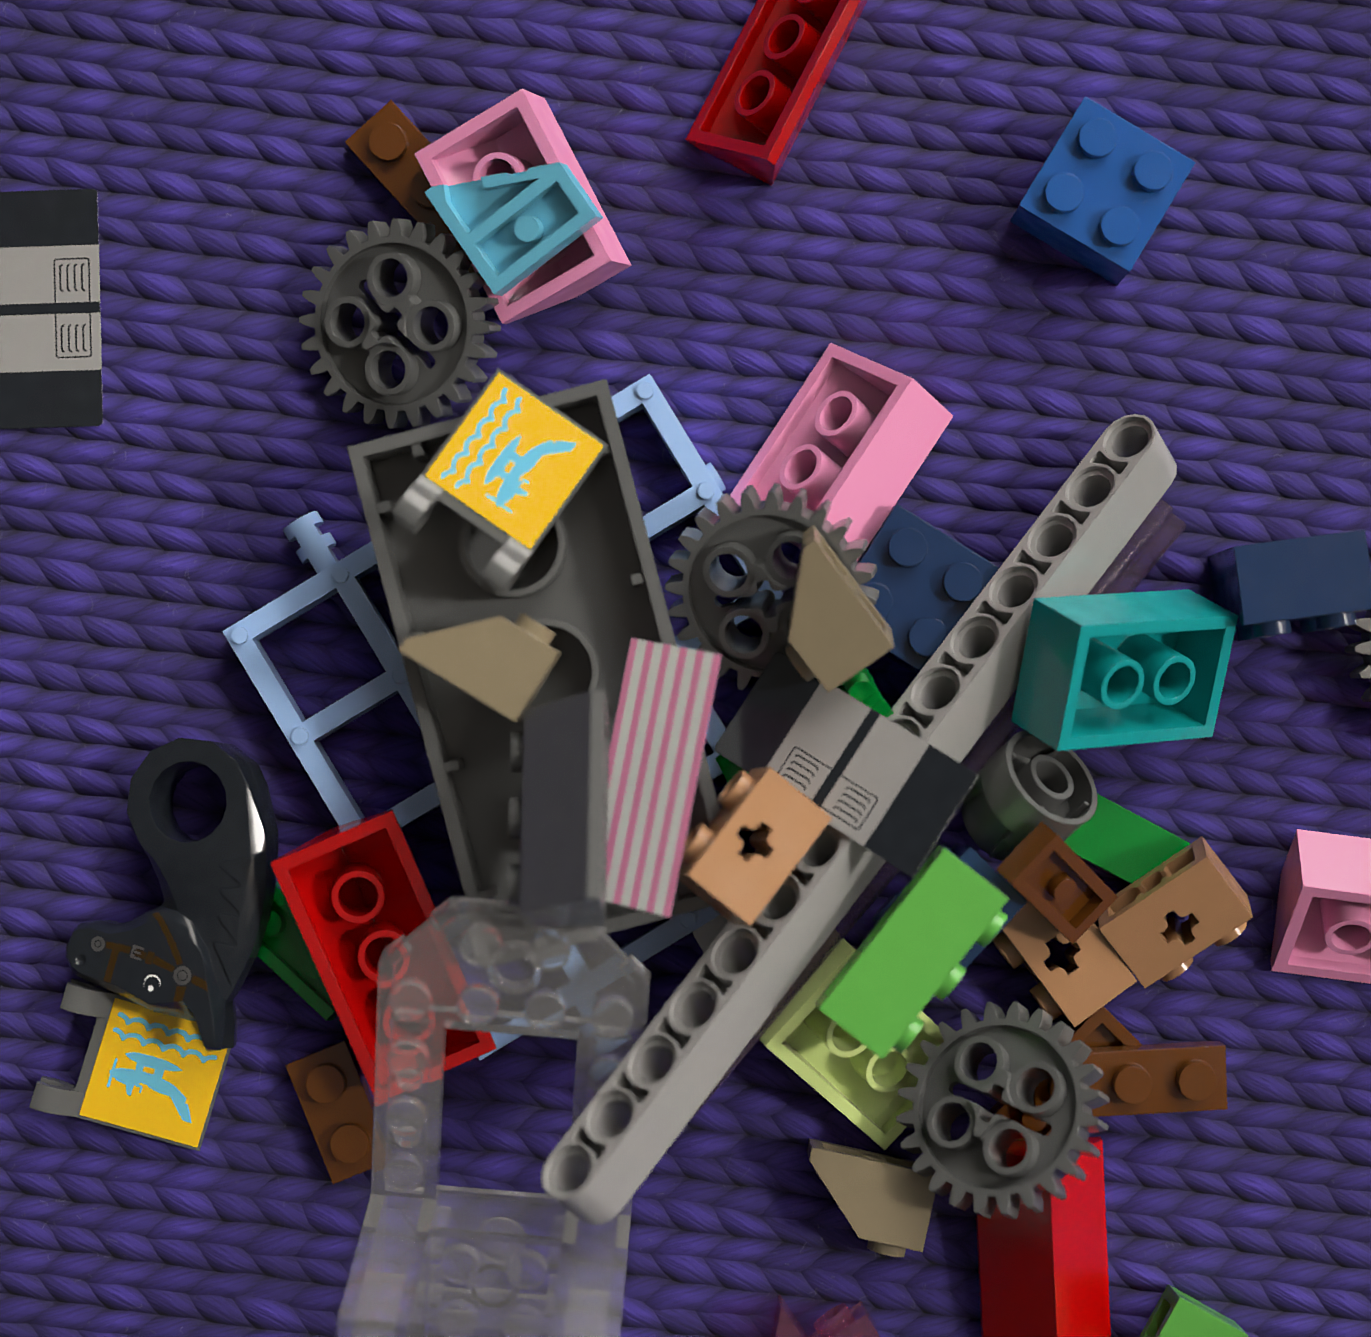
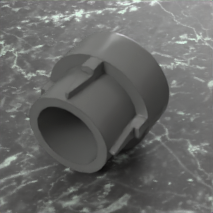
M1024 730L1008 740L986 761L984 767L977 773L976 781L962 801V817L965 827L974 842L990 858L1004 861L1041 821L1063 841L1069 838L1094 815L1097 808V790L1089 770L1073 750L1057 751Z

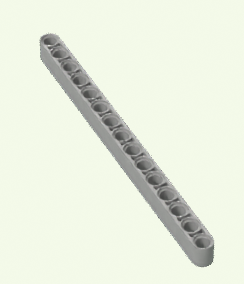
M1132 414L1119 418L1106 428L892 707L894 713L888 717L889 720L961 763L1017 689L1034 598L1088 595L1172 484L1177 473V465L1152 420L1144 415ZM827 824L751 926L734 925L728 921L547 1158L543 1166L541 1180L543 1189L548 1196L590 1225H602L611 1221L620 1213L886 861Z

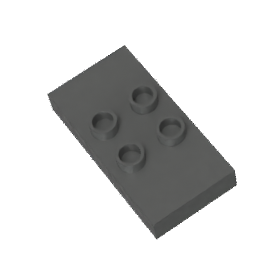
M607 379L539 396L609 446L531 555L504 597L483 583V577H481L489 562L501 548V545L440 503L436 504L431 515L416 535L393 520L394 515L391 513L404 493L429 465L462 417L347 447L399 647H401L406 638L498 616L504 617L515 624L519 615L523 613L556 633L550 646L562 652L529 708L588 691H605L610 748L631 638L677 645ZM401 652L483 966L668 918L606 901V927L523 926L519 914V906L507 905L508 865H520L521 839H510L509 803L510 797H522L523 772L511 771L512 731H524L525 715L520 722L512 721ZM704 748L686 837L700 823L708 827L720 811ZM677 880L670 917L710 907L704 900Z

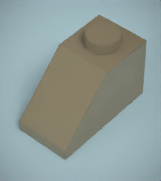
M815 525L804 531L802 536L788 621V640L792 645L785 650L796 670L806 681L809 682L816 677L829 693L894 648V641L890 626Z
M523 613L519 615L515 624L504 617L498 616L406 638L398 650L514 722L521 721L525 715V709L529 708L562 652L550 646L556 633Z
M809 1138L806 1150L809 1161L860 1239L868 1240L867 1249L892 1257H905L906 1249L923 1252L935 1193L928 1189L933 1175L923 1177L915 1173L911 1168L915 1161Z

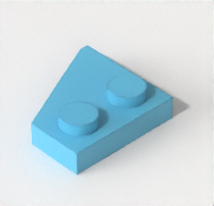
M561 162L531 167L527 171L509 174L505 172L481 177V180L448 186L442 184L432 186L425 191V194L493 294L503 296L603 219V216L568 165Z

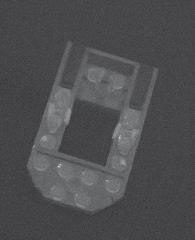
M452 896L431 912L429 920L407 937L403 934L382 951L378 970L371 1195L338 1317L337 1337L622 1336L633 1196L621 1212L611 1221L602 1225H590L576 1217L548 1196V1194L439 1185L446 1028L578 1039L572 1125L646 1030L650 972L632 953L627 956L606 934V927L523 926L519 914V906H508L506 900Z

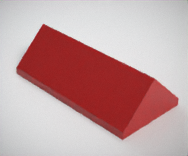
M757 0L685 140L693 146L772 186L868 0Z
M393 809L336 826L271 861L270 864L376 1102L497 1049Z
M1100 1136L1088 1137L1087 1139L1089 1143L1101 1152L1100 1156L1088 1157L1080 1155L1076 1161L1083 1169L1086 1179L1081 1181L1068 1174L1061 1179L1067 1198L1064 1200L1053 1196L1048 1191L1042 1192L1043 1212L1041 1213L1029 1209L1020 1200L1017 1219H1010L1002 1215L998 1205H996L991 1218H985L976 1214L981 1337H1111L1103 1139ZM1026 1141L1013 1142L1008 1148L1006 1162L1009 1168L1015 1167L1024 1159L1027 1151Z

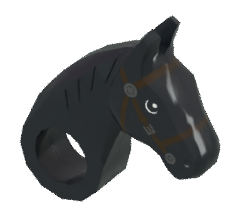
M178 738L149 752L131 777L127 814L135 834L160 882L164 897L163 904L124 923L113 920L81 922L74 928L65 947L66 959L72 972L88 982L117 993L151 1011L196 1021L206 1051H220L221 1049L234 1048L236 1046L237 1016L234 998L240 991L260 951L271 915L276 889V875L270 863L278 858V828L269 787L256 761L234 744ZM199 765H206L219 776L226 790L227 807L222 822L214 832L198 841L190 838L180 829L173 814L172 799L176 786L183 776Z

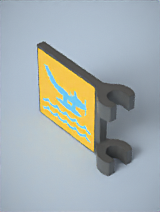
M498 368L420 477L398 501L391 512L394 515L393 520L416 535L431 515L436 504L444 505L501 545V548L489 562L481 577H483V583L504 597L531 555L609 445Z
M72 978L71 982L67 983L60 1008L77 1014L96 1017V1023L77 1085L74 1086L56 1078L42 1076L41 1080L36 1083L29 1108L55 1115L81 1118L200 1151L231 1048L207 1052L196 1021L151 1011L103 987Z

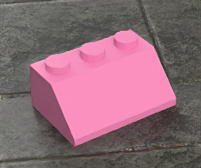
M520 89L415 153L431 187L442 184L450 186L481 180V177L505 172L509 174L527 171L531 167L561 162L568 165L603 216L602 220L503 296L494 295L487 283L483 286L488 297L498 298L499 304L494 309L502 324L511 323L578 297L632 266L545 98ZM472 263V267H473L474 271H475V272H478V270L476 269V267H475L474 264Z
M830 343L730 496L741 506L742 492L747 486L753 485L758 492L760 500L766 501L770 489L774 483L780 484L783 491L784 502L792 503L797 493L802 488L806 489V508L815 511L826 500L831 501V509L826 520L834 525L838 521L850 517L853 521L844 538L847 542L866 539L869 545L953 418V415L913 378ZM790 542L799 549L801 548V544L797 542Z
M1296 830L1281 871L1270 961L1271 971L1371 984V839Z

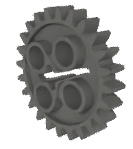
M393 218L390 228L386 222H368V236L363 231L349 230L345 232L349 249L343 246L329 245L326 250L334 266L332 268L313 266L311 271L322 283L321 289L306 290L302 294L305 299L316 305L314 314L299 317V323L315 328V336L302 343V349L309 351L319 350L321 356L311 367V374H330L332 378L326 385L323 393L326 396H340L346 393L342 411L345 413H357L364 409V423L378 424L386 419L388 428H405L409 420L412 426L416 427L430 425L431 414L436 418L452 416L450 400L456 403H469L472 400L471 393L465 382L479 383L486 382L488 379L484 371L476 365L480 358L497 357L498 353L483 342L484 335L501 331V325L486 321L484 314L485 311L499 304L498 298L480 296L479 289L486 282L479 272H468L472 261L464 250L453 253L457 242L453 234L440 233L435 238L434 224L418 222L413 228L411 220ZM399 264H403L408 278L402 293L397 291L393 279ZM366 281L368 288L374 298L370 297L364 289V283ZM357 308L361 310L365 320L364 330L359 337L354 332L352 326L353 314ZM439 311L444 312L449 326L443 341L437 338L433 326ZM395 313H401L402 317L399 319ZM399 329L403 335H398L396 331ZM425 351H428L435 359L433 368H431V361ZM396 355L402 358L405 365V375L400 385L392 376L391 369Z
M774 483L766 497V501H761L754 486L749 485L741 494V506L728 493H725L716 503L718 515L704 507L695 517L700 530L686 527L678 540L687 550H676L669 558L668 564L682 573L672 575L665 584V590L682 595V597L673 602L668 610V615L687 617L688 622L677 635L679 640H689L697 637L701 642L697 650L722 654L717 679L732 668L738 671L737 687L743 690L752 676L760 678L775 653L780 652L788 657L785 649L792 645L788 640V621L798 565L784 557L781 544L785 542L801 544L803 532L815 525L872 604H876L879 598V590L862 584L873 579L877 566L872 563H857V559L864 553L868 542L866 539L847 542L844 538L853 521L850 517L842 519L834 525L826 520L831 509V501L826 500L815 511L806 508V489L802 488L792 503L784 502L780 484ZM733 554L738 556L745 563L747 575L733 576L728 574L721 567L719 555ZM764 581H769L772 590H785L780 599H775L772 590H758ZM718 595L723 597L742 596L735 602L721 604L717 600ZM737 616L753 618L759 623L763 635L749 637L742 634L737 629L734 618Z
M987 1002L983 1021L965 1008L961 1010L962 1029L957 1031L942 1021L938 1025L944 1042L937 1047L928 1041H921L920 1046L929 1058L925 1065L907 1063L906 1069L918 1078L916 1087L899 1089L898 1095L913 1103V1110L896 1116V1121L908 1128L914 1129L915 1133L901 1142V1146L913 1154L923 1153L911 1167L912 1170L923 1177L933 1175L928 1189L941 1197L951 1192L950 1204L963 1211L973 1202L976 1214L985 1218H991L996 1205H998L1002 1215L1010 1219H1017L1020 1200H1022L1029 1209L1041 1213L1043 1212L1042 1192L1048 1191L1053 1196L1064 1200L1067 1198L1061 1179L1066 1174L1081 1181L1086 1179L1083 1169L1076 1162L1080 1155L1088 1157L1100 1156L1101 1152L1089 1143L1087 1139L1091 1132L1108 1130L1106 1123L1092 1115V1109L1109 1103V1097L1101 1091L1090 1089L1089 1086L1101 1079L1104 1073L1094 1064H1082L1092 1052L1091 1048L1081 1040L1071 1042L1074 1030L1062 1021L1052 1027L1053 1017L1040 1008L1029 1018L1027 1008L1018 1002H1012L1005 1017L1000 1007L993 1002ZM996 1053V1069L991 1076L979 1081L977 1070L980 1062L989 1054ZM1053 1078L1055 1088L1052 1097L1045 1104L1035 1107L1033 1101L1035 1088L1043 1080ZM956 1084H962L1001 1104L1011 1105L1034 1119L1050 1124L1052 1131L1049 1135L1044 1136L1002 1115L993 1114L974 1102L954 1095L953 1087ZM968 1112L970 1124L967 1132L960 1139L952 1141L950 1133L952 1123L956 1117ZM1025 1138L1027 1151L1024 1159L1015 1167L1009 1168L1006 1162L1008 1148L1016 1140Z

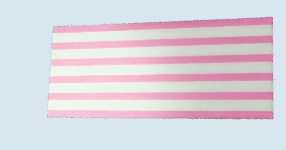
M631 638L609 748L607 902L668 918L671 916L722 654Z

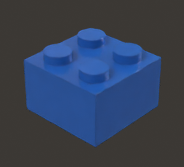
M1085 96L1010 219V222L1117 286L1134 266L1196 162Z

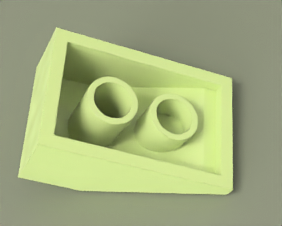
M833 930L755 1035L765 1047L882 1149L886 1150L906 1128V1126L896 1121V1116L913 1110V1103L898 1095L899 1089L916 1087L918 1078L906 1069L907 1063L925 1065L929 1058L920 1046L922 1040L928 1041L937 1047L944 1040L939 1026L921 1011L918 1017L924 1021V1025L912 1043L901 1054L892 1048L882 1060L819 1010L815 1002L856 951L838 932Z

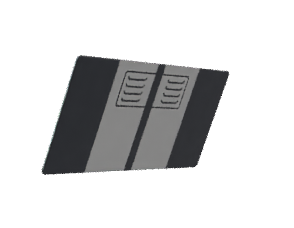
M95 189L0 192V429L101 426L103 424L98 193Z
M780 652L774 654L715 745L717 753L748 773L752 769L771 767L832 818L828 823L829 825L908 876L916 874L977 779V774L971 769L836 687L828 693L816 677L809 682L806 681L796 670L790 659Z

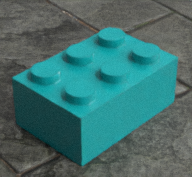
M1189 589L1034 598L1011 721L1057 751L1213 737L1238 615Z

